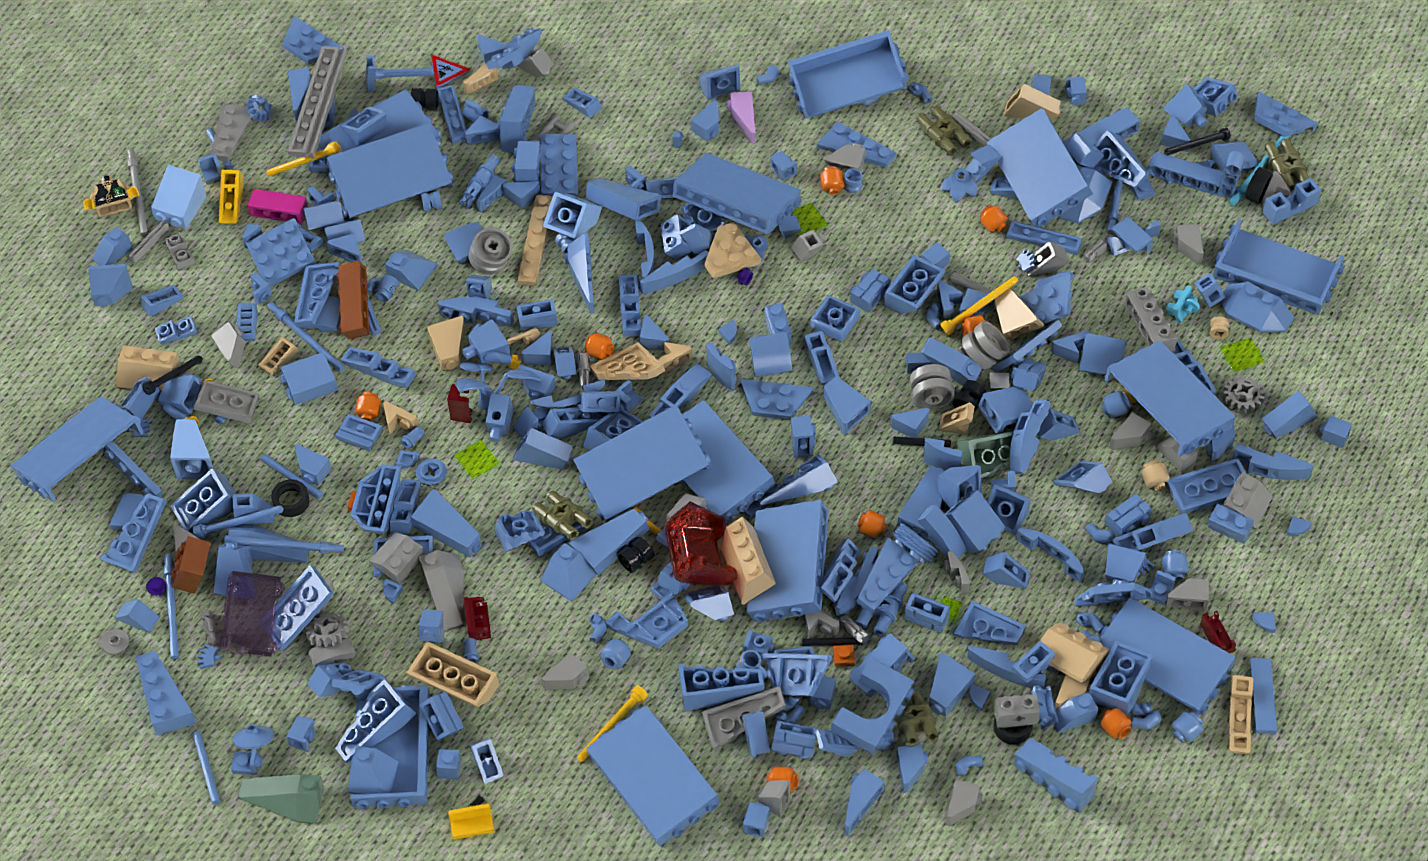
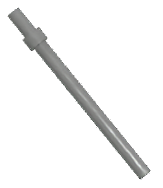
M129 149L127 151V165L131 172L132 184L137 187L140 196L135 197L141 236L148 235L138 176L139 165L138 160L135 158L134 150Z

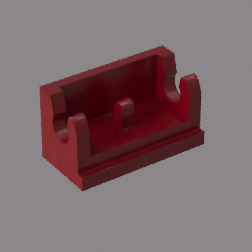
M452 384L447 397L450 419L452 421L471 423L470 412L473 411L469 407V398L461 397L456 384ZM469 390L464 391L462 393L469 394Z
M464 597L469 638H474L475 640L491 638L487 602H484V597Z
M1214 611L1212 617H1209L1208 613L1202 614L1200 626L1209 642L1228 653L1235 652L1236 643L1230 639L1219 619L1218 611Z

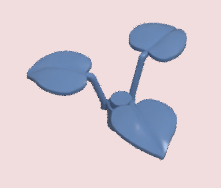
M481 362L461 363L460 367L464 370L479 371L481 373V381L471 378H459L456 382L459 392L479 389L478 407L488 409L491 393L494 392L492 388H488V384L485 382L484 371H492L493 367L488 363L483 364ZM509 370V373L504 374L495 394H499L508 377L532 379L540 383L541 379L535 373L528 370Z

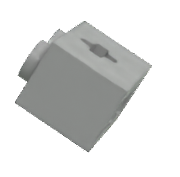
M1037 694L995 698L994 712L997 728L1038 724L1040 710Z

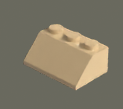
M123 345L117 364L116 388L131 390L138 379L146 376L152 381L158 379L181 365L178 353ZM165 383L159 386L158 388L160 390H163Z
M1060 622L1048 628L1041 639L1046 646L1055 652V656L1049 665L1081 683L1098 674L1109 653V649L1102 646L1101 643L1089 639L1083 633L1077 632Z

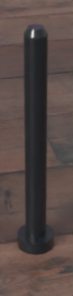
M1222 128L1218 133L1166 148L1164 154H1175L1220 139L1226 141L1230 139L1231 133L1228 128Z
M198 355L154 381L143 383V391L148 395L153 394L157 387L202 362V356Z

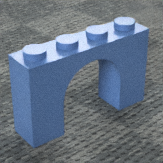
M870 658L861 673L859 682L880 693L887 702L888 711L879 718L865 719L841 707L832 723L830 731L874 755L877 749H882L886 741L884 738L887 732L891 733L896 724L893 720L896 715L901 716L905 708L903 705L906 699L910 700L915 689L912 688L914 680Z

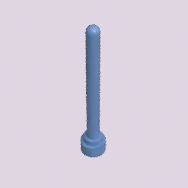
M279 505L209 526L203 524L193 526L194 536L203 540L210 533L282 513L284 508Z

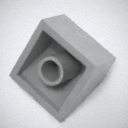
M1242 472L1236 479L1223 506L1242 514L1244 517L1247 516L1253 519L1252 529H1256L1273 496L1259 480Z
M394 532L369 560V563L400 585L420 562L419 556L423 555L424 551L421 545L407 535Z

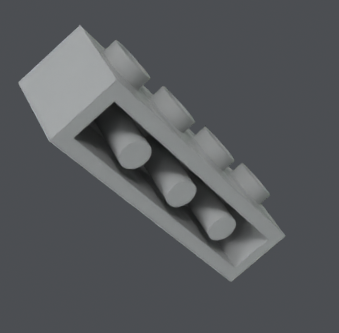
M1148 287L1126 292L1125 305L1147 345L1150 346L1161 341L1171 352L1175 351V345L1178 342L1175 332H1172L1169 320L1163 316L1162 308L1157 305L1154 294L1150 293Z

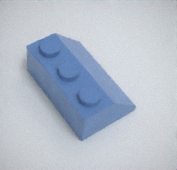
M913 255L886 290L884 306L900 314L917 311L946 273V270Z

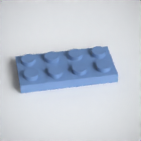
M541 134V195L553 196L554 192H560L577 197V134Z
M1236 458L1170 478L1166 486L1180 513H1189L1225 502L1236 479L1242 472H1246L1239 459Z
M309 565L263 617L260 623L277 648L284 651L330 600L334 593L315 566Z

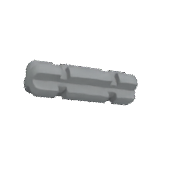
M1109 235L1103 237L1102 240L1084 254V259L1087 262H1092L1095 257H1098L1107 249L1106 247H1110L1107 237H1110Z
M205 609L200 615L208 644L215 646L220 642L212 611Z
M847 615L839 618V625L845 628L861 644L869 640V634Z

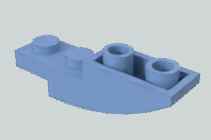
M532 27L526 29L523 35L518 34L512 37L513 40L507 43L508 48L503 50L504 53L492 56V60L486 63L488 70L501 66L502 69H508L520 64L537 45L542 29L534 30Z
M459 297L438 302L439 314L445 318L463 316L464 323L470 322L473 324L476 318L483 322L493 319L499 326L512 327L514 322L513 311L499 308L497 300L479 297Z
M697 363L660 398L661 402L649 415V419L676 404L679 410H681L686 403L691 402L712 377V374Z
M1035 400L1029 412L1020 414L1010 448V471H1015V474H1024L1029 468L1030 460L1037 452L1040 440L1035 436L1039 433L1040 426L1044 418L1047 417L1051 403L1047 400Z
M1236 444L1232 460L1238 458L1240 463L1248 465L1249 473L1273 479L1310 478L1313 469L1312 464L1293 458L1288 454L1276 451L1275 456L1272 457L1267 453L1259 452L1240 444Z
M1183 513L1113 538L1112 540L1114 545L1139 551L1190 533L1193 529L1187 513Z
M871 546L868 553H864L862 568L857 569L855 577L852 576L842 590L840 598H837L833 608L836 609V617H842L858 605L856 600L878 558L877 547Z

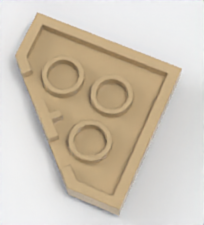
M731 222L718 226L704 266L713 278L743 270L746 267L759 265L762 259L736 224Z
M639 342L589 366L591 373L599 380L650 379L665 371L664 366Z

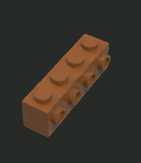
M360 261L341 264L337 273L340 288L338 289V297L340 299L338 310L341 316V323H339L340 332L348 339L370 335L367 269Z

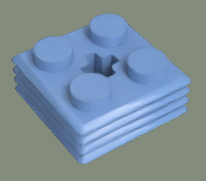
M827 295L811 318L810 327L816 331H823V334L843 342L859 319L860 309Z
M903 523L900 524L898 530H895L896 533H893V536L896 538L894 542L923 564L925 561L932 563L934 557H937L936 554H939L936 548Z

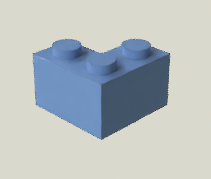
M518 141L517 148H514V159H516V162L512 163V173H515L514 182L539 181L540 184V141Z

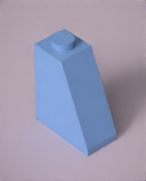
M838 376L833 380H829L824 385V399L841 432L846 434L870 412L871 401Z
M1297 391L1262 418L1265 423L1263 428L1269 436L1273 434L1276 438H1279L1318 418V416L1301 392Z
M530 428L518 444L513 460L562 469L565 464L569 465L571 462L573 446Z
M226 542V544L219 546L214 593L252 600L258 596V590L245 548L238 546L236 542Z
M943 652L939 657L929 706L934 713L942 714L946 717L967 693L971 684H974L975 673Z

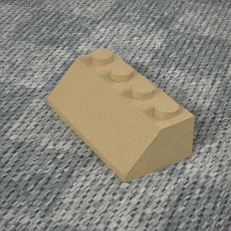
M743 517L728 525L725 529L720 548L739 599L744 605L775 585L776 582L754 527Z
M428 641L406 672L408 676L442 692H447V694L475 707L489 702L499 686L497 673Z

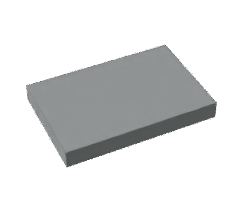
M204 380L194 410L250 424L260 394Z

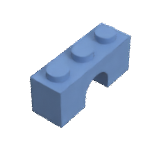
M1312 178L1296 184L1292 194L1286 198L1281 192L1266 198L1262 213L1272 225L1317 205L1321 189Z

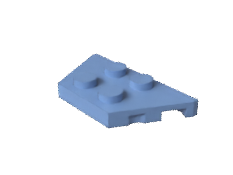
M296 16L293 18L282 44L284 49L307 64L318 60L322 46L339 47V49L343 50L342 46Z
M1258 92L1254 121L1284 137L1303 133L1304 129L1311 128V130L1317 128L1318 123Z
M1069 272L1020 296L1024 303L1043 322L1044 327L1070 315V300L1072 298V290L1070 289L1071 279H1074L1073 273Z
M741 379V387L744 390L753 416L791 420L796 411L803 406L808 396L813 394V387Z
M1127 580L1119 581L1117 584L1109 585V583H1099L1097 586H1093L1075 598V606L1126 602L1129 598L1135 601L1153 599L1152 590L1134 582L1129 583Z
M762 653V659L766 660L769 669L767 673L772 681V688L780 686L782 695L814 696L832 660L830 655Z

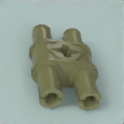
M938 105L931 110V115L937 121L932 122L925 113H921L917 117L916 121L923 127L925 134L930 136L935 145L942 147L949 156L957 151V147L950 139H956L963 148L971 144V139L963 132V127L958 125L953 120V117L946 114Z
M1289 138L1282 140L1280 143L1284 154L1279 152L1274 141H1270L1264 146L1270 158L1269 164L1272 165L1274 171L1280 174L1290 191L1295 189L1296 184L1291 176H1295L1299 183L1309 179L1306 172L1307 167L1303 164L1300 153L1295 150Z
M554 490L550 491L547 495L548 501L554 506L548 509L542 503L537 502L532 507L533 512L542 518L545 525H549L556 533H562L570 540H575L579 535L578 530L571 526L577 521L586 529L590 528L593 524L592 517L584 513L581 506L574 504L568 497H562Z
M914 693L911 697L913 705L905 707L901 716L896 715L894 719L898 724L899 732L904 735L908 746L918 744V736L916 734L918 732L924 731L929 742H934L939 737L935 728L936 720L931 714V707L925 703L921 693Z

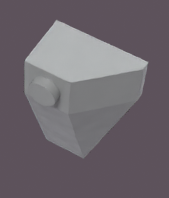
M439 550L420 555V566L435 609L443 611L444 631L463 626L464 569L459 555Z

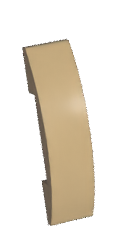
M1232 676L1229 711L1230 753L1250 754L1253 677Z

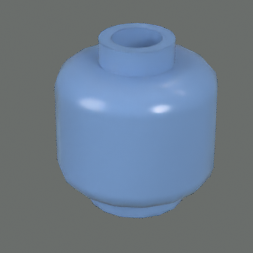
M1122 391L1106 395L1104 403L1101 404L1105 415L1109 414L1111 418L1127 414L1131 407L1127 394H1123Z
M1180 550L1168 551L1162 557L1163 572L1171 574L1176 580L1183 579V576L1189 572L1187 556L1181 553Z
M612 639L602 649L601 659L603 664L610 669L621 668L631 655L630 649L624 641Z
M1192 711L1190 713L1183 712L1172 725L1175 730L1173 735L1181 742L1184 740L1193 742L1203 731V721Z

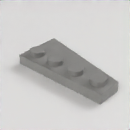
M222 103L210 155L215 153L219 161L230 160L238 146L239 140L243 138L246 128L252 123V117L247 112L246 106Z
M780 686L703 711V718L713 750H717L745 733L743 714L763 711L764 719L766 720L785 709L786 704Z

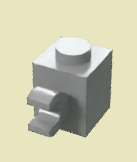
M814 230L800 235L791 248L800 261L803 262L814 257L824 245L823 242L827 241V238L824 234L817 236Z

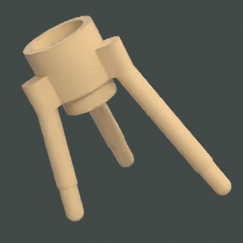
M534 327L525 333L508 338L507 342L510 345L523 340L529 346L542 336L539 330Z

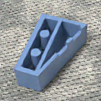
M889 633L888 636L881 638L874 651H870L865 656V661L852 670L849 679L871 698L877 691L859 682L861 673L870 658L899 673L902 671L900 667L906 661L912 662L915 658L905 645Z

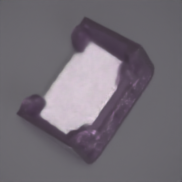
M232 571L228 575L219 653L272 657V654H275L276 642H273L272 631L276 598L278 594L283 592V582H280L281 577Z

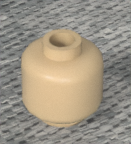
M1158 460L1146 463L1141 471L1146 487L1154 488L1155 491L1165 488V484L1170 479L1165 464Z

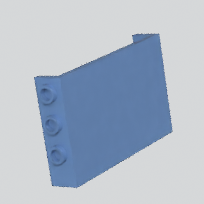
M887 30L788 61L792 74L789 77L792 87H796L793 90L795 99L800 100L797 103L799 112H803L805 118H810L907 88L908 74L906 70H902V67H904L903 59L898 57L900 51L898 45L893 43L890 31Z
M407 89L373 106V108L385 111L387 127L361 145L430 123L434 136L439 138L440 144L442 135L438 128L433 127L430 117L423 113L420 103L418 101L415 102ZM347 121L323 133L317 150H323L329 143L335 141L339 143L341 152L358 147L341 127ZM328 156L320 158L324 164L327 163Z
M1043 108L1025 117L1019 123L1009 127L1006 131L987 142L988 145L992 146L1002 156L997 162L1035 227L1046 225L1050 220L1061 216L1068 209L1077 206L1081 201L1093 195Z
M430 123L327 157V164L331 172L328 175L331 183L336 185L337 190H335L337 199L342 201L343 206L341 209L344 217H348V220H351L357 215L446 185L451 187L454 178L451 170L448 171L446 168V156L440 152L441 144L439 138H435Z
M705 153L701 158H698L692 166H689L683 174H680L674 181L673 197L765 234H769L787 216H790L792 211L796 207L798 208L802 201L800 197L801 189L709 153Z
M1238 219L1236 225L1231 226L1229 239L1226 238L1224 240L1223 251H1219L1216 257L1217 263L1213 277L1230 284L1249 282L1281 298L1288 305L1319 315L1325 301L1329 302L1331 298V288H1335L1339 278H1337V275H1342L1345 264H1342L1344 256L1340 255L1337 263L1325 260L1241 230L1242 220Z
M1161 341L1146 348H1141L1137 353L1131 356L1128 355L1123 360L1112 363L1107 368L1104 380L1108 382L1116 378L1180 444L1177 452L1179 457L1186 453L1190 454L1199 446H1205L1214 438L1221 437L1233 426L1236 416Z
M100 396L15 461L11 467L24 486L28 485L33 492H38L42 498H48L55 502L56 498L50 490L51 487L130 427L142 434L144 432L140 426L142 422L136 415L132 416L126 409L123 410L118 404H113Z
M703 400L692 409L685 411L682 415L684 419L688 418L693 426L690 430L693 436L698 435L702 443L699 446L702 452L706 451L711 459L709 463L710 469L704 468L683 479V481L696 496L706 498V506L716 517L718 525L722 526L731 522L738 513L744 512L754 501L760 500L766 492L776 485L773 476Z
M677 404L573 459L581 473L578 476L583 487L587 485L590 490L587 493L592 503L596 502L599 507L596 512L601 520L605 519L608 522L610 518L704 468L710 469L709 463L711 459L706 451L703 453L699 446L702 443L698 435L693 436L690 430L693 426L688 418L684 419Z
M822 500L756 511L754 529L776 584L748 601L747 613L754 621L764 622L765 620L783 619L784 617L791 616L798 617L803 614L821 612L823 592L819 588L824 577L829 512Z
M1129 598L1120 612L1116 611L1111 619L1112 623L1103 628L1099 643L1108 648L1109 652L1115 641L1152 654L1153 660L1144 681L1195 710L1194 713L1196 715H1204L1209 708L1208 702L1210 699L1215 700L1220 691L1218 689L1221 684L1225 685L1230 677L1228 673L1234 665L1235 656L1134 599Z
M403 685L401 687H393L417 714L401 729L371 747L399 761L391 793L353 794L350 797L353 807L367 809L368 807L377 806L384 809L397 805L405 808L410 805L428 804L429 723L420 707L422 702L430 698L428 686ZM374 688L364 690L362 694L355 695L357 700L356 714L359 710L362 711L368 701L366 698Z
M646 705L636 709L626 720L619 721L615 728L603 733L597 741L586 748L590 758L659 846H662L673 837L680 836L685 828L699 822L704 814L714 811L720 803L716 792Z

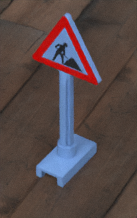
M374 55L367 56L365 77L367 93L374 92L375 79H383V77L434 76L435 86L440 88L469 73L470 68L432 55L433 68L383 70V68L376 69Z

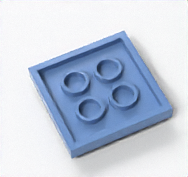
M295 218L246 242L261 277L270 287L303 271L307 265L316 264Z

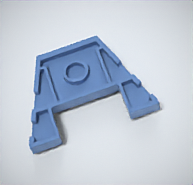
M657 582L650 588L651 592L661 600L659 603L632 623L621 613L617 612L605 621L607 628L659 649L688 627V620L679 603H677L674 594L669 589L659 586Z

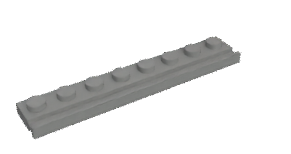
M322 46L288 148L289 156H311V158H314L348 54L347 48L341 50L339 47Z

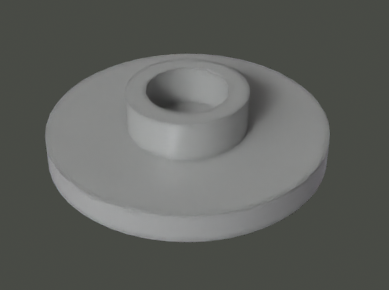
M113 629L104 634L101 639V646L106 653L117 655L128 648L130 640L125 631Z

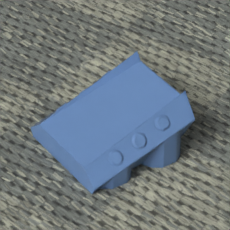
M1243 141L1210 145L1212 158L1216 161L1217 166L1222 172L1224 171L1229 154L1234 151L1240 152L1245 156L1242 170L1250 171L1258 165L1256 158Z
M687 203L680 208L690 226L695 223L715 233L718 226L726 224L723 216L693 204Z
M533 510L520 511L516 516L510 514L501 515L495 526L496 537H498L505 553L545 534Z

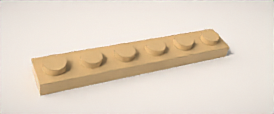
M536 194L517 280L520 285L536 286L548 232V228L544 227L543 224L553 196Z

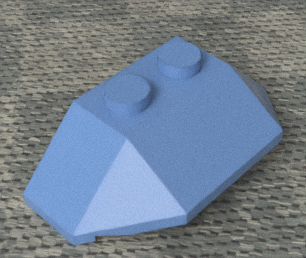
M1081 164L1078 165V168L1093 195L1061 215V219L1074 223H1081L1083 220L1102 211L1112 185V181L1103 172Z
M1249 282L1229 284L1223 291L1226 298L1220 302L1227 316L1259 332H1285L1294 320V316L1281 298Z
M381 464L377 470L359 482L351 517L364 531L384 534L390 529L394 500L400 486V466Z

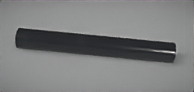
M893 436V444L925 446V438ZM938 439L945 441L944 447L951 448V440Z
M854 637L802 638V646L863 645Z

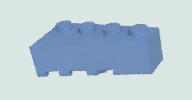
M156 651L136 656L156 735L196 724L192 711Z
M678 664L684 711L718 707L765 691L761 669L734 668V670H727L724 667L717 666L716 669L704 668L701 665H695L694 668L686 667L685 664Z
M1030 738L1015 754L1014 764L1020 772L1029 774L1036 784H1042L1046 787L1053 797H1059L1063 800L1069 809L1076 810L1079 813L1095 796L1098 777L1093 774L1090 777L1083 773V768L1078 765L1075 768L1072 767L1063 756L1055 757L1051 749Z

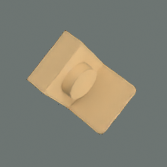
M665 342L664 352L666 355L658 359L664 366L665 371L659 375L662 376L692 360V348L690 346Z
M384 401L383 405L389 434L393 432L398 424L405 430H413L416 426H419L417 416Z
M969 402L943 413L939 430L968 434L969 423L972 422L975 406Z

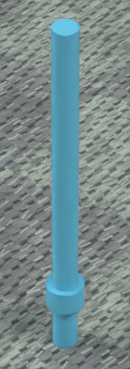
M1281 135L1275 143L1278 150L1281 148V141L1290 136L1284 137ZM1268 153L1246 181L1235 190L1234 196L1229 201L1232 206H1235L1241 198H1244L1251 178L1257 168H1265L1268 165L1270 159Z

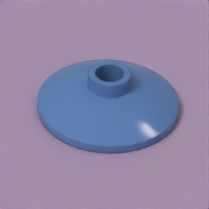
M249 725L233 736V744L242 749L259 748L272 741L274 732L266 726Z

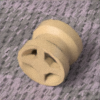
M1220 316L1212 318L1210 321V336L1214 339L1227 338L1229 335V330L1227 329L1229 327V320Z

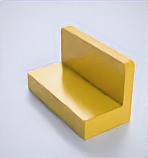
M490 804L448 811L453 840L494 833Z

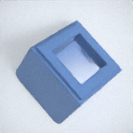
M796 215L787 216L778 225L784 238L801 231Z
M246 225L242 236L245 248L248 249L246 242L263 234L260 225Z

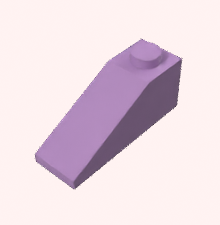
M752 92L731 93V100H727L728 111H732V118L750 142L755 143Z

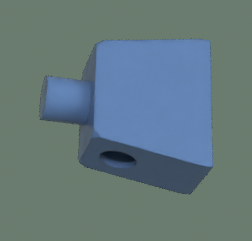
M1188 84L1163 108L1188 127L1195 123L1199 128H1202L1208 122L1203 116L1207 111V107L1195 89Z
M491 393L486 426L490 433L489 440L492 442H500L501 435H508L514 413L510 395Z
M1109 544L1105 579L1111 580L1112 584H1117V582L1127 580L1129 583L1135 582L1145 561L1146 553Z

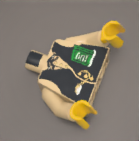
M106 175L101 178V183L94 186V191L90 197L83 200L84 210L95 209L96 207L99 218L132 209L130 200L140 196L136 186L130 187L127 184H122L120 179L112 180L111 176Z

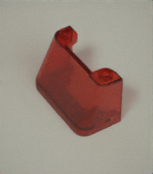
M691 501L671 516L665 525L674 577L681 583L730 585L737 579L736 570L732 566L722 567L717 541L725 533V518Z

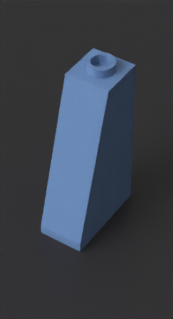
M601 178L589 181L587 184V200L633 220H639L659 212L661 198L659 194Z
M932 465L899 514L897 527H900V524L903 523L921 538L931 543L932 541L927 537L929 533L917 521L925 510L936 504L942 509L943 498L938 491V476L945 471Z
M435 489L429 493L411 516L414 528L429 536H433L434 539L469 558L481 548L480 534Z
M632 509L569 542V545L578 551L596 574L599 575L618 559L617 553L626 546L630 547L632 541L642 537L650 530L647 523L649 519L644 513H638L635 509Z

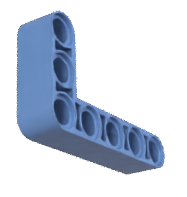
M1231 152L1222 172L1163 153H1154L1148 169L1149 174L1164 180L1171 178V182L1213 195L1231 198L1234 195L1245 156L1240 152Z

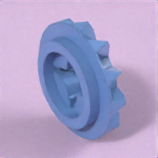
M254 95L247 100L246 109L253 119L265 122L271 118L273 113L271 109L272 104H269L267 99H263L262 95ZM259 105H261L262 110L257 111Z
M438 459L424 460L416 469L418 481H421L423 485L428 484L431 487L433 484L439 485L442 480H445L447 474L445 464ZM428 468L435 472L434 477L428 473Z

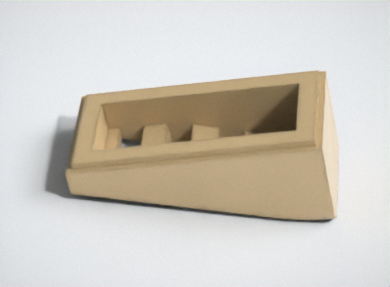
M485 63L463 82L465 94L468 95L498 80L497 68L488 70Z
M281 337L259 363V366L273 376L299 350L294 344ZM274 357L279 360L277 363L272 360ZM270 362L272 365H274V367L270 368L266 364Z

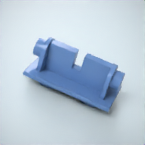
M1038 685L1034 686L1031 694H1037L1040 710L1039 724L1041 725V730H1044L1058 722L1052 689L1050 685L1044 689Z

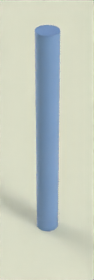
M264 454L261 461L288 479L302 482L306 486L307 492L320 499L323 496V492L268 455Z
M196 731L192 735L211 801L214 805L220 803V798L201 732Z

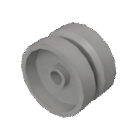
M497 228L480 230L475 235L468 252L472 267L483 274H496L506 266L513 250L510 237L503 230Z
M982 321L975 327L974 332L971 331L962 338V344L966 353L975 363L986 370L991 369L997 364L998 359L1001 360L1010 353L1009 344L1005 337L994 325L987 321Z
M939 364L925 365L914 370L910 375L912 397L916 407L921 409L929 408V410L946 407L954 400L955 392L952 385V376L947 367Z

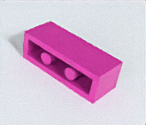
M259 189L253 190L248 203L250 216L284 222L295 218L299 224L303 223L305 218L304 208L308 207L306 197L301 195Z

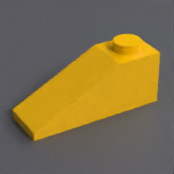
M221 170L219 224H237L244 181V174L240 170Z

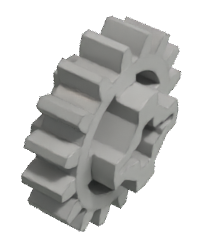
M1241 375L1240 379L1234 376L1233 381L1228 380L1227 385H1224L1222 397L1225 399V404H1230L1229 409H1237L1236 413H1239L1240 410H1243L1244 414H1247V410L1253 413L1255 408L1260 409L1261 404L1264 403L1265 390H1262L1263 384L1257 385L1258 379L1252 381L1251 376L1247 379L1244 378V375Z
M330 612L327 615L320 614V618L314 617L313 622H309L307 624L308 627H305L307 641H310L311 645L316 643L317 647L324 645L325 648H327L328 644L335 646V642L341 643L342 638H347V633L350 632L347 619H344L343 615L338 617V613L331 615Z

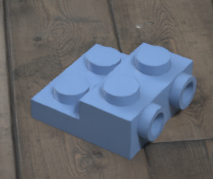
M1206 77L1194 88L1207 107L1205 113L1213 116L1224 113L1227 105L1230 102L1234 103L1237 99L1235 84Z

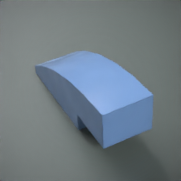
M823 331L804 335L803 341L821 385L826 384L829 380H833L836 376L839 377Z
M401 480L390 519V533L396 532L410 535L412 529L411 516L417 508L421 481Z
M936 504L928 507L917 522L929 533L927 537L946 556L947 552L952 551L959 559L966 550L961 536Z

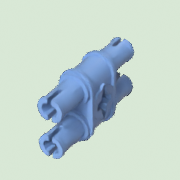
M491 154L485 165L480 166L470 180L464 197L459 202L462 207L467 202L464 207L465 209L470 208L475 198L480 196L492 179L496 166L500 163L499 157L493 162L496 155Z
M901 582L872 614L860 606L861 613L855 623L865 630L871 617H878L879 620L874 628V633L884 637L890 623L895 622V616L903 605L902 599L908 589L907 584Z

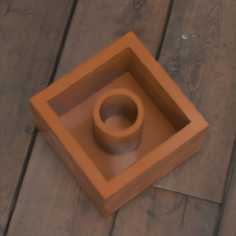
M190 536L187 537L185 543L181 542L175 558V568H173L170 578L174 580L172 588L196 593L203 577L211 542Z

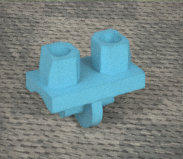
M1186 286L1185 290H1176L1173 298L1177 303H1168L1166 306L1167 314L1175 316L1176 321L1179 323L1183 322L1187 314L1191 312L1196 313L1200 309L1198 298L1194 297L1191 292L1192 286Z

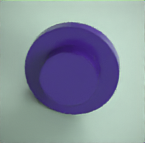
M747 267L740 270L737 275L738 284L748 285L753 278V272Z
M160 577L150 579L146 584L147 592L154 596L161 595L166 589L164 579Z

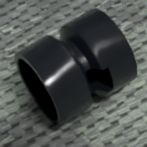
M423 88L411 89L412 98L415 102L418 101L422 109L425 108L426 111L438 110L439 98L437 88H427L426 91Z
M968 380L956 395L952 404L954 408L970 402L975 406V413L983 394L987 393V391L980 383Z
M638 537L630 543V547L626 546L617 553V557L621 565L628 572L634 573L641 567V563L645 564L654 557V552L645 539Z

